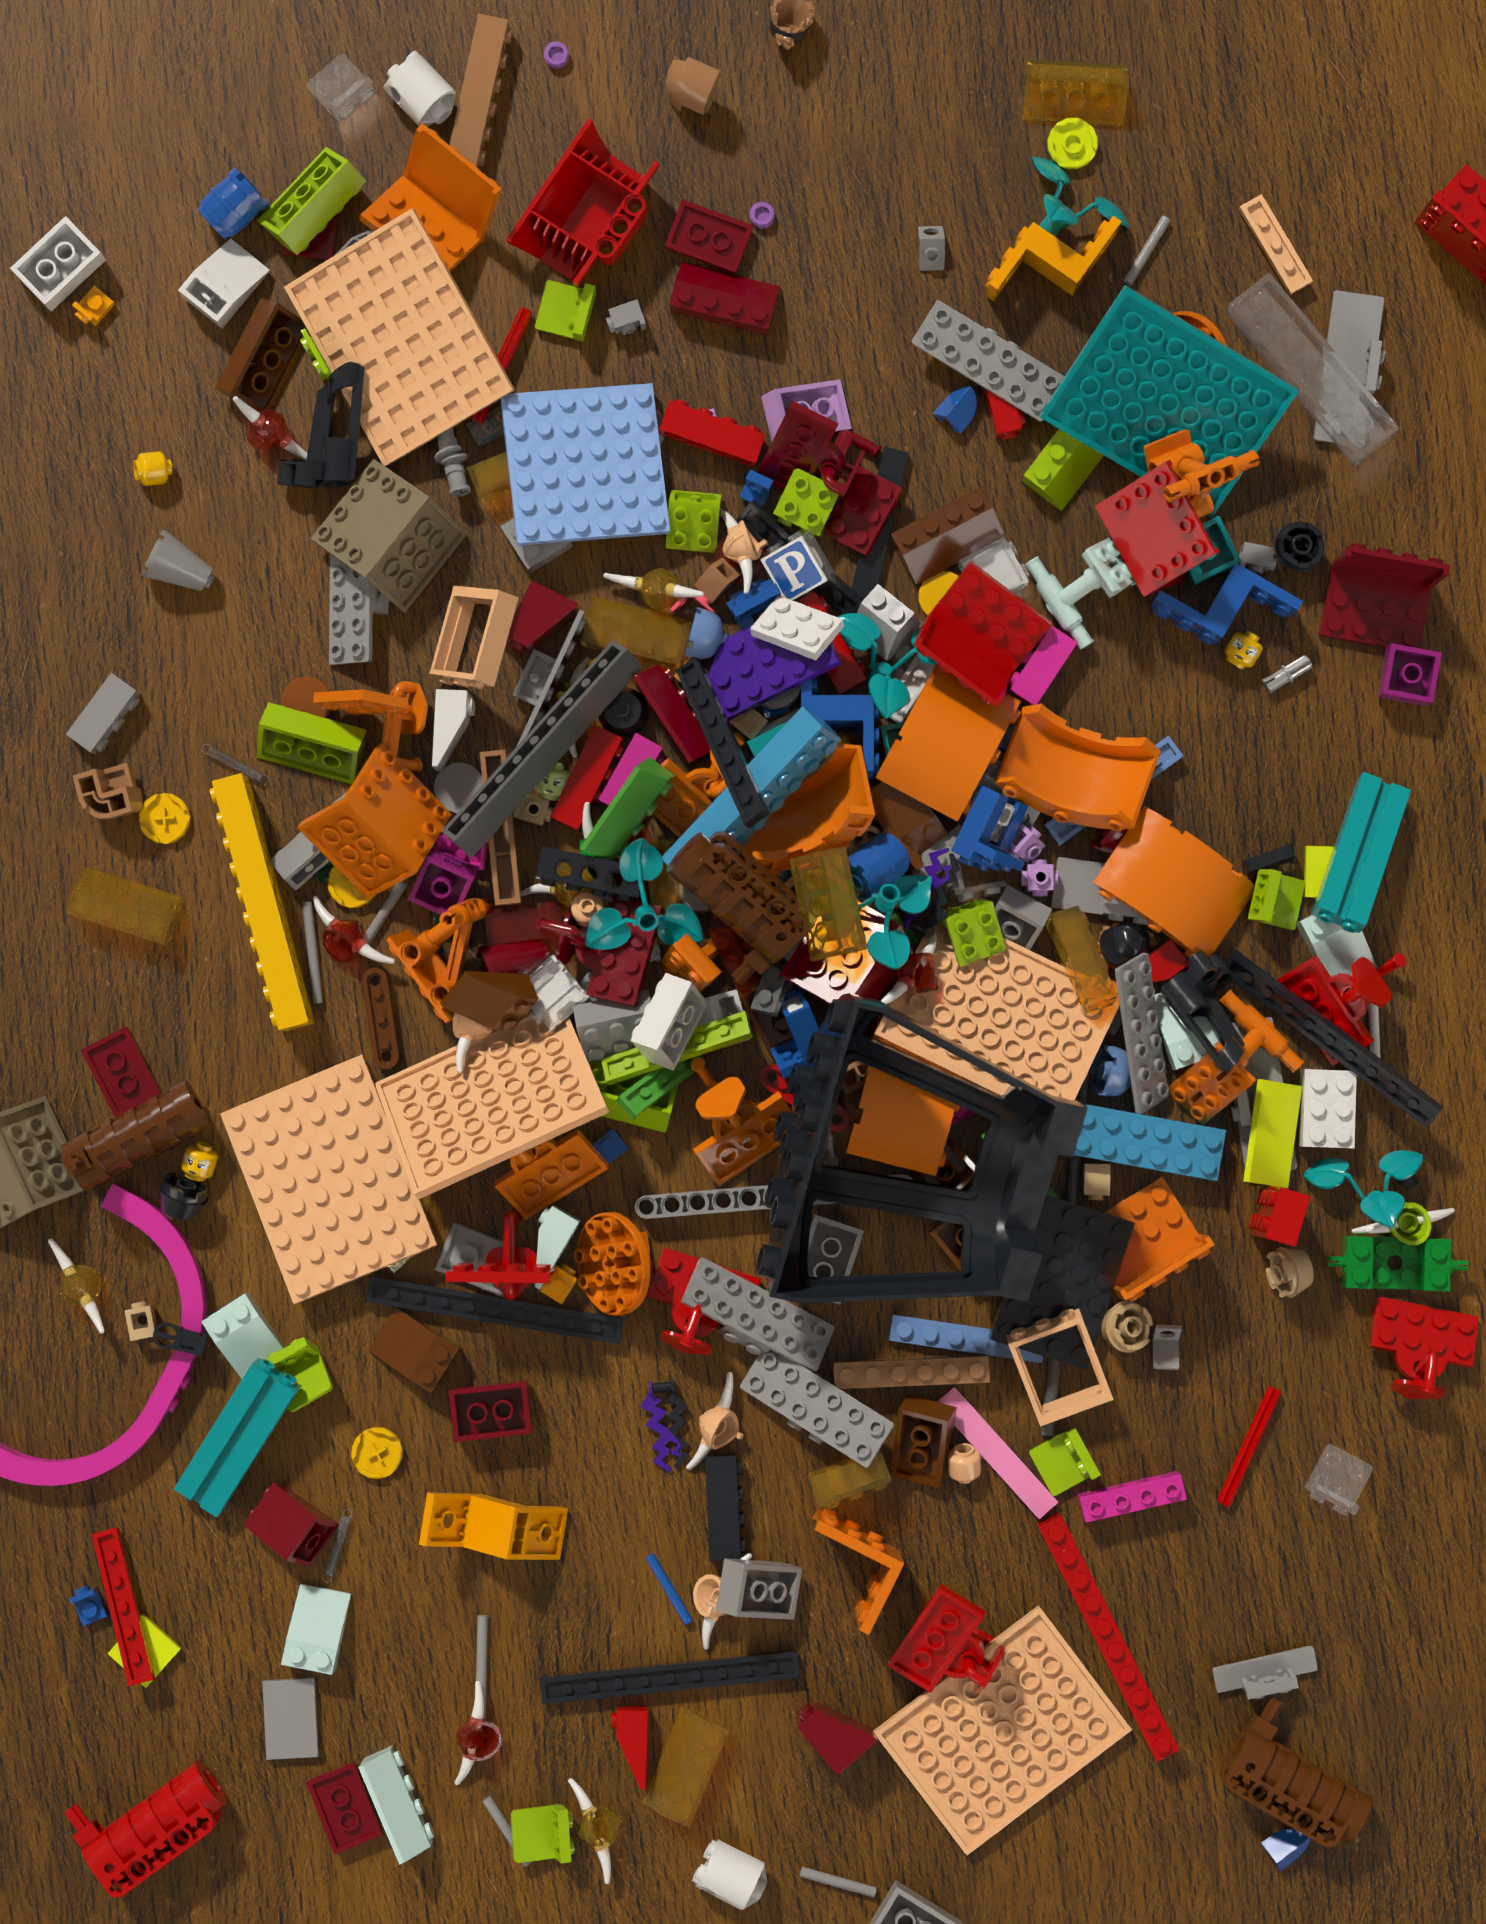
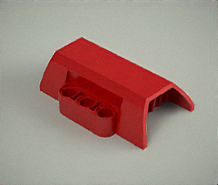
M588 118L507 237L506 242L543 261L571 279L574 286L579 287L597 259L604 265L614 264L619 259L646 219L648 210L641 194L659 168V163L654 161L647 173L640 175L611 155L600 138L593 121ZM634 204L642 206L641 210L636 213L630 212L629 208ZM619 225L628 227L622 234L615 232ZM605 246L613 247V251L608 255L600 253L601 249Z

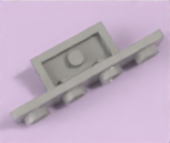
M1306 1646L1214 1667L1212 1672L1218 1693L1243 1688L1247 1699H1262L1266 1695L1288 1693L1292 1689L1299 1688L1296 1675L1317 1671L1318 1668L1313 1646Z

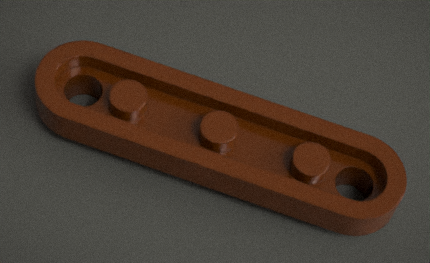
M370 968L362 976V986L373 1060L379 1068L391 1069L398 1064L400 1054L387 974L382 969ZM374 976L380 978V983L376 986L371 983V979ZM385 1052L391 1053L390 1061L386 1062L383 1060L382 1056Z

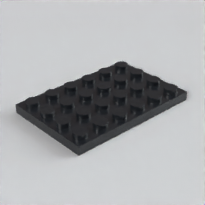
M1046 1194L1034 1232L1042 1252V1257L1028 1302L1002 1297L988 1338L1008 1345L1006 1335H1009L1014 1329L1019 1327L1028 1328L1035 1325L1038 1320L1055 1318L1061 1312L1068 1309H1079L1092 1344L1095 1347L1135 1223ZM1077 1325L1019 1346L1021 1350L1087 1370L1090 1362Z

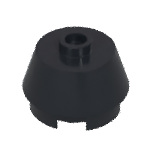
M1292 522L1285 525L1278 532L1275 539V552L1279 562L1286 568L1299 572L1308 571L1316 567L1324 555V541L1320 530L1314 525L1304 522Z
M624 687L598 717L600 724L605 730L619 737L634 736L647 723L649 716L648 704L638 691Z
M176 1172L166 1174L163 1182L159 1184L160 1209L165 1214L176 1219H194L209 1200L207 1196L209 1191L205 1190L206 1183L189 1178L176 1177Z

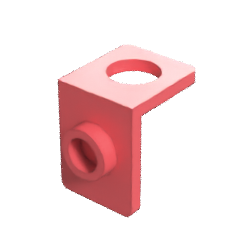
M704 595L702 597H681L670 609V613L674 615L691 598L701 608L715 613L709 607L711 602Z

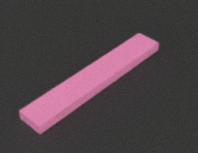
M954 1386L937 1401L957 1407L956 1428L979 1451L983 1458L1038 1519H1041L1058 1503Z

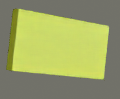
M1263 1079L1257 1080L1244 1182L1288 1188L1302 1086Z

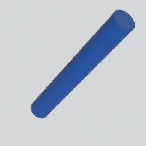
M654 1553L645 1557L646 1561L683 1624L690 1623L693 1619Z

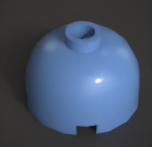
M697 607L684 656L689 658L697 657L703 660L715 655L720 644L726 641L727 633L723 632V623L718 615L707 609Z
M1105 1044L1103 1045L1104 1049L1099 1048L1092 1062L1091 1075H1095L1094 1083L1090 1082V1087L1096 1095L1115 1097L1125 1093L1131 1086L1127 1052L1116 1046Z

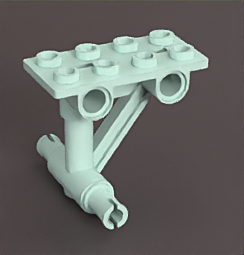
M1112 537L1089 547L1081 554L1089 568L1084 571V575L1064 589L1055 575L1053 576V574L1050 575L1039 556L1025 564V567H1027L1037 582L1035 585L1036 589L1045 601L1047 609L1054 615L1063 631H1069L1073 639L1078 642L1077 645L1080 650L1090 645L1094 640L1082 625V616L1074 606V603L1093 589L1102 587L1107 596L1111 598L1129 585H1136Z

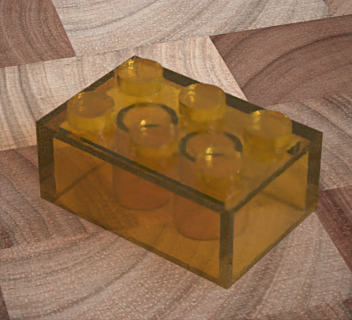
M881 1449L869 1468L862 1466L851 1458H847L807 1473L819 1508L824 1507L825 1510L839 1506V1501L849 1498L852 1501L864 1496L863 1492L873 1488L874 1492L889 1487L888 1482L892 1481Z

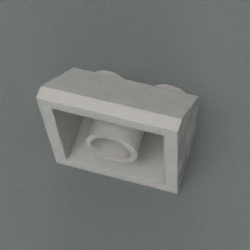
M879 584L861 602L857 614L871 618L878 625L881 634L875 640L877 643V654L887 662L921 625L912 610Z
M1009 885L1005 887L994 907L1003 938L1028 950L1031 949L1052 911L1051 908Z

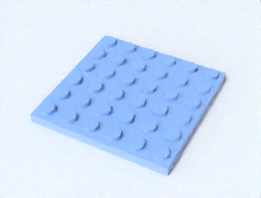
M653 383L511 393L500 399L517 546L669 534L670 525Z

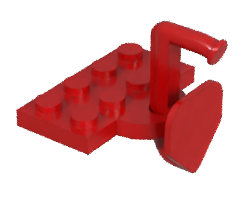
M1396 953L1393 958L1375 968L1370 960L1360 957L1351 964L1352 976L1342 973L1330 976L1318 956L1315 955L1279 977L1277 981L1366 1047L1374 1039L1360 1018L1367 1012L1369 1002L1377 1007H1382L1390 1001L1391 992L1382 978L1399 967H1405L1407 960L1403 954ZM1320 1048L1332 1066L1339 1063V1061Z
M517 1210L506 1212L503 1216V1247L493 1248L487 1255L486 1263L479 1265V1268H473V1263L453 1265L452 1269L445 1271V1282L494 1283L507 1300H513L530 1283H551L557 1280L558 1269H551V1264H536L537 1255L532 1249L516 1247V1225L521 1222L522 1215Z
M663 1247L647 1297L672 1305L671 1318L673 1324L682 1334L663 1331L661 1340L683 1353L710 1355L712 1346L694 1338L708 1336L716 1330L719 1322L703 1315L700 1308L701 1305L697 1304L696 1307L690 1308L681 1302L699 1258ZM721 1266L757 1286L760 1285V1278Z
M1377 1296L1374 1305L1369 1348L1394 1353L1395 1364L1399 1372L1408 1379L1393 1381L1390 1389L1408 1399L1442 1398L1445 1395V1389L1435 1386L1436 1378L1445 1370L1446 1364L1466 1368L1473 1366L1479 1317Z
M940 1584L888 1660L887 1666L930 1693L944 1674L953 1678L968 1677L975 1683L973 1692L977 1694L990 1681L1003 1656L1005 1646L1001 1644L990 1660L984 1657V1645L995 1639L983 1630L976 1629L985 1616L986 1611L943 1584Z

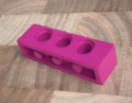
M1178 1471L1077 1494L1082 1518L1085 1522L1187 1500L1182 1477Z

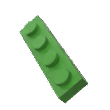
M699 1055L678 1062L674 1071L665 1067L651 1071L618 1096L616 1102L632 1119H635L696 1072L691 1069V1062L695 1058L700 1057L704 1060L705 1058Z

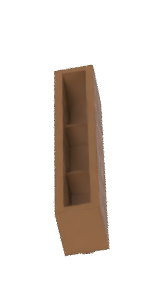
M479 13L450 140V146L456 148L460 155L469 162L474 163L478 169L485 164L486 151H483L485 142H489L492 127L488 125L490 117L494 118L496 114L497 102H494L495 93H500L502 78H499L500 70L506 67L508 54L504 52L506 44H511L513 29H510L507 19Z
M506 750L480 752L483 784L508 757ZM512 813L488 839L496 907L523 905L515 824Z
M961 1355L833 1361L834 1386L838 1389L990 1383L989 1356Z

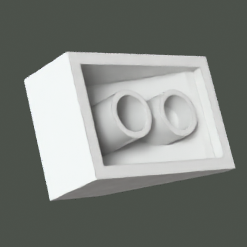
M436 689L432 767L437 772H440L445 767L470 723V716L475 715V701H473V697L466 690Z

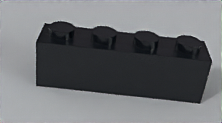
M736 1453L705 1456L709 1561H724V1558L740 1559V1553H745V1537L740 1538L739 1527H744V1511L739 1512L738 1501H743V1486L737 1485V1475H742V1460H736Z

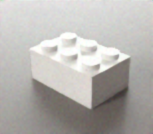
M65 216L10 269L52 312L100 267L106 259Z
M665 973L663 979L656 986L651 1002L646 1005L639 1025L633 1030L631 1042L647 1061L674 1071L708 1005L707 1001L692 982Z
M1300 1070L1302 1092L1299 1106L1298 1146L1355 1147L1357 1078L1355 1073L1342 1070Z

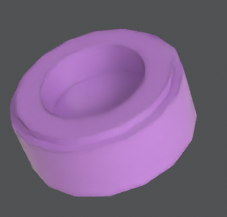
M558 41L551 42L545 47L544 60L549 67L560 69L568 63L569 51L563 43Z
M757 202L750 209V221L757 228H768L775 218L773 207L767 202Z

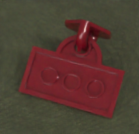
M792 401L757 473L772 479L773 486L784 491L793 471L801 469L823 480L827 489L838 494V497L843 498L865 451L871 455V458H875L881 451L882 446H878L849 430L840 431L833 444L830 440L839 423ZM850 444L862 449L853 466L846 463L844 458ZM839 478L845 480V483L838 482Z
M613 896L610 908L619 911L622 919H635V912L642 906V902L634 900L631 903L619 901ZM648 904L655 910L657 917L663 914L664 909L661 906ZM568 912L564 923L546 920L544 917L538 918L536 921L538 932L547 931L560 934L556 948V960L559 963L566 965L576 953L580 962L586 968L592 970L586 993L587 996L637 1008L657 936V927L652 931H643L638 925L633 926L631 923H625L631 930V936L628 941L617 948L601 950L585 945L588 926L580 931V925L575 921L572 912Z

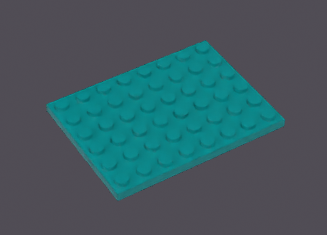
M1124 285L1041 411L1040 418L1142 477L1148 473L1144 446L1184 429L1189 430L1191 442L1201 448L1204 455V464L1206 465L1228 456L1238 457L1250 450H1254L1257 453L1299 391L1296 387ZM1241 472L1238 478L1224 483L1218 488H1212L1208 495L1212 499L1214 509L1211 514L1207 515L1208 517H1213L1243 472Z

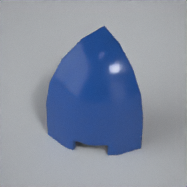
M971 386L957 389L939 405L933 415L941 422L946 419L953 426V431L962 433L976 412L977 400L974 390Z
M1282 1829L1272 1834L1261 1844L1265 1851L1273 1858L1272 1861L1281 1872L1306 1850L1310 1843V1838L1295 1829Z

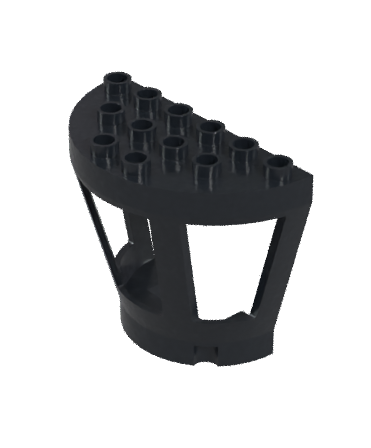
M845 993L838 999H833L819 1032L814 1031L810 1037L806 1054L807 1065L794 1063L792 1066L787 1092L794 1094L792 1113L780 1111L775 1125L774 1141L780 1142L779 1159L781 1161L778 1176L771 1177L765 1196V1207L771 1208L768 1245L762 1244L756 1263V1275L764 1276L768 1279L769 1297L796 1303L997 1295L1028 1302L1042 1257V1252L1034 1236L1036 1225L1058 1155L1073 1157L1088 1110L1087 1106L1079 1101L1048 1094L880 1000ZM880 1013L889 1020L1008 1083L1010 1086L1003 1095L999 1096L862 1034L871 1020ZM856 1059L990 1119L969 1189H958L821 1164L837 1099L851 1060ZM816 1199L963 1225L961 1271L810 1277L808 1274V1248L813 1203Z

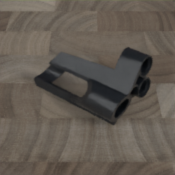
M348 362L339 366L330 375L328 385L317 391L306 461L280 459L277 476L278 485L304 488H339L353 483L356 473L365 367L360 363ZM353 387L348 439L331 437L335 394L343 388Z
M1200 951L1193 954L1187 960L1186 966L1188 970L1186 972L1177 974L1160 987V994L1183 1026L1194 1033L1219 1069L1228 1073L1243 1055L1245 1043L1212 992L1227 986L1233 980V972L1220 955L1209 957L1206 952ZM1193 1017H1206L1226 1044L1219 1053Z

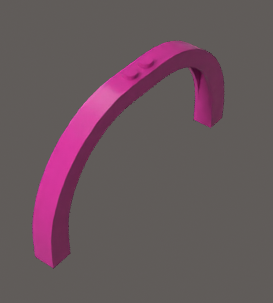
M112 1183L101 1207L140 1228L159 1246L168 1259L178 1282L182 1306L181 1326H183V1329L200 1332L203 1335L205 1327L201 1321L207 1318L206 1287L201 1267L188 1239L174 1221L155 1204L118 1183ZM174 1350L169 1363L138 1419L129 1430L108 1447L87 1456L56 1460L23 1454L0 1442V1476L19 1483L56 1486L85 1481L122 1464L136 1454L151 1439L167 1414L175 1411L180 1401L177 1396L181 1389L185 1390L192 1379L189 1373L198 1355Z

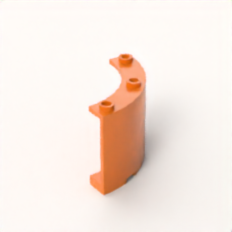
M936 664L898 734L903 737L902 740H895L875 778L958 822L961 814L967 816L974 802L970 798L989 762L995 764L1001 752L997 747L1009 724L1014 725L1021 713L1017 708L1021 701L1005 693L1003 700L997 707L992 703L990 705L986 704L979 698V693L972 688L967 689L962 686L955 675L951 672L945 673Z
M1043 704L1023 707L994 784L1002 789L1006 796L1015 798L1037 811L1052 816L1061 823L1070 822L1088 827L1111 829L1113 831L1133 829L1161 750L1147 737H1117L1115 741L1102 739V734L1080 728L1077 731L1066 726V720L1050 711Z
M837 744L835 751L829 755L815 772L809 774L802 781L800 788L791 793L784 800L783 806L773 812L768 817L766 824L761 829L756 830L749 838L744 848L776 876L781 875L780 871L796 868L798 872L830 860L849 848L850 841L856 836L861 837L871 824L875 812L861 745Z
M1144 806L1138 815L1134 828L1128 829L1093 883L1099 889L1098 894L1104 899L1118 901L1148 921L1146 925L1157 933L1161 931L1184 950L1183 955L1187 959L1200 951L1206 952L1210 957L1253 895L1255 886L1244 874L1233 871L1231 869L1233 865L1187 831L1182 835L1181 831L1171 826L1172 822Z
M878 1014L876 1020V1027L872 1033L871 1039L876 1040L882 1044H885L891 1048H894L880 1040L873 1038L883 1018V1015ZM868 1066L860 1091L862 1095L858 1107L861 1109L856 1108L847 1137L846 1153L936 1176L938 1167L944 1166L947 1152L943 1151L954 1111L958 1112L960 1106Z

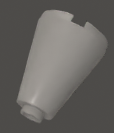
M163 529L160 534L165 537L163 540L158 538L145 564V567L149 569L148 571L143 569L140 575L202 591L204 587L209 589L215 577L211 573L213 568Z

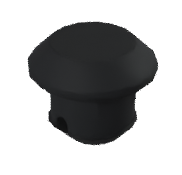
M1413 1175L1404 1180H1397V1184H1403L1406 1190L1412 1191L1419 1185V1181Z

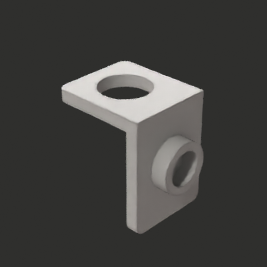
M943 226L918 227L919 270H944L945 235ZM927 232H935V233H937V234H935V235H927V234H925V233H927Z
M1155 1326L1152 1337L1154 1369H1179V1338L1182 1326ZM1163 1331H1172V1332H1174V1333H1172V1334H1162L1161 1332H1163Z

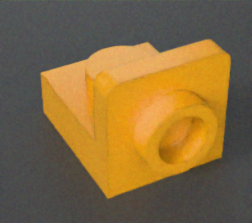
M95 285L79 303L75 301L72 304L77 310L74 315L84 324L91 322L95 327L115 305L114 301Z
M564 1263L561 1267L559 1265L554 1267V1269H558V1279L551 1283H545L540 1290L560 1304H563L578 1280V1277L574 1275L576 1271Z

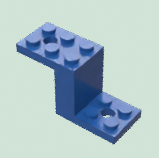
M1236 563L1229 570L1204 615L1161 590L1154 598L1150 607L1154 609L1153 613L1156 616L1165 620L1168 617L1175 621V626L1182 631L1189 632L1191 630L1198 635L1197 638L1207 645L1213 643L1216 645L1225 635L1248 594L1251 595L1250 599L1259 605L1267 604L1273 608V613L1282 618L1293 616L1299 610L1303 601Z
M817 678L801 684V707L803 706L823 719L832 730L863 732V757L868 782H874V774L879 772V753H874V749H879V728H874V724H879V710L872 696L818 695Z

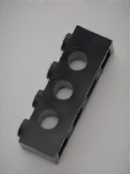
M544 846L541 848L535 878L541 879L540 884L555 887L556 883L565 884L566 890L581 892V888L591 890V895L606 897L607 893L617 895L616 900L630 903L632 898H638L640 892L638 880L629 882L623 878L619 869L620 862ZM566 863L570 866L571 873L568 877L558 875L557 866L559 864ZM590 868L595 871L596 879L594 882H586L583 879L582 872L584 869ZM610 874H618L621 877L622 882L619 887L613 888L608 884L607 879Z

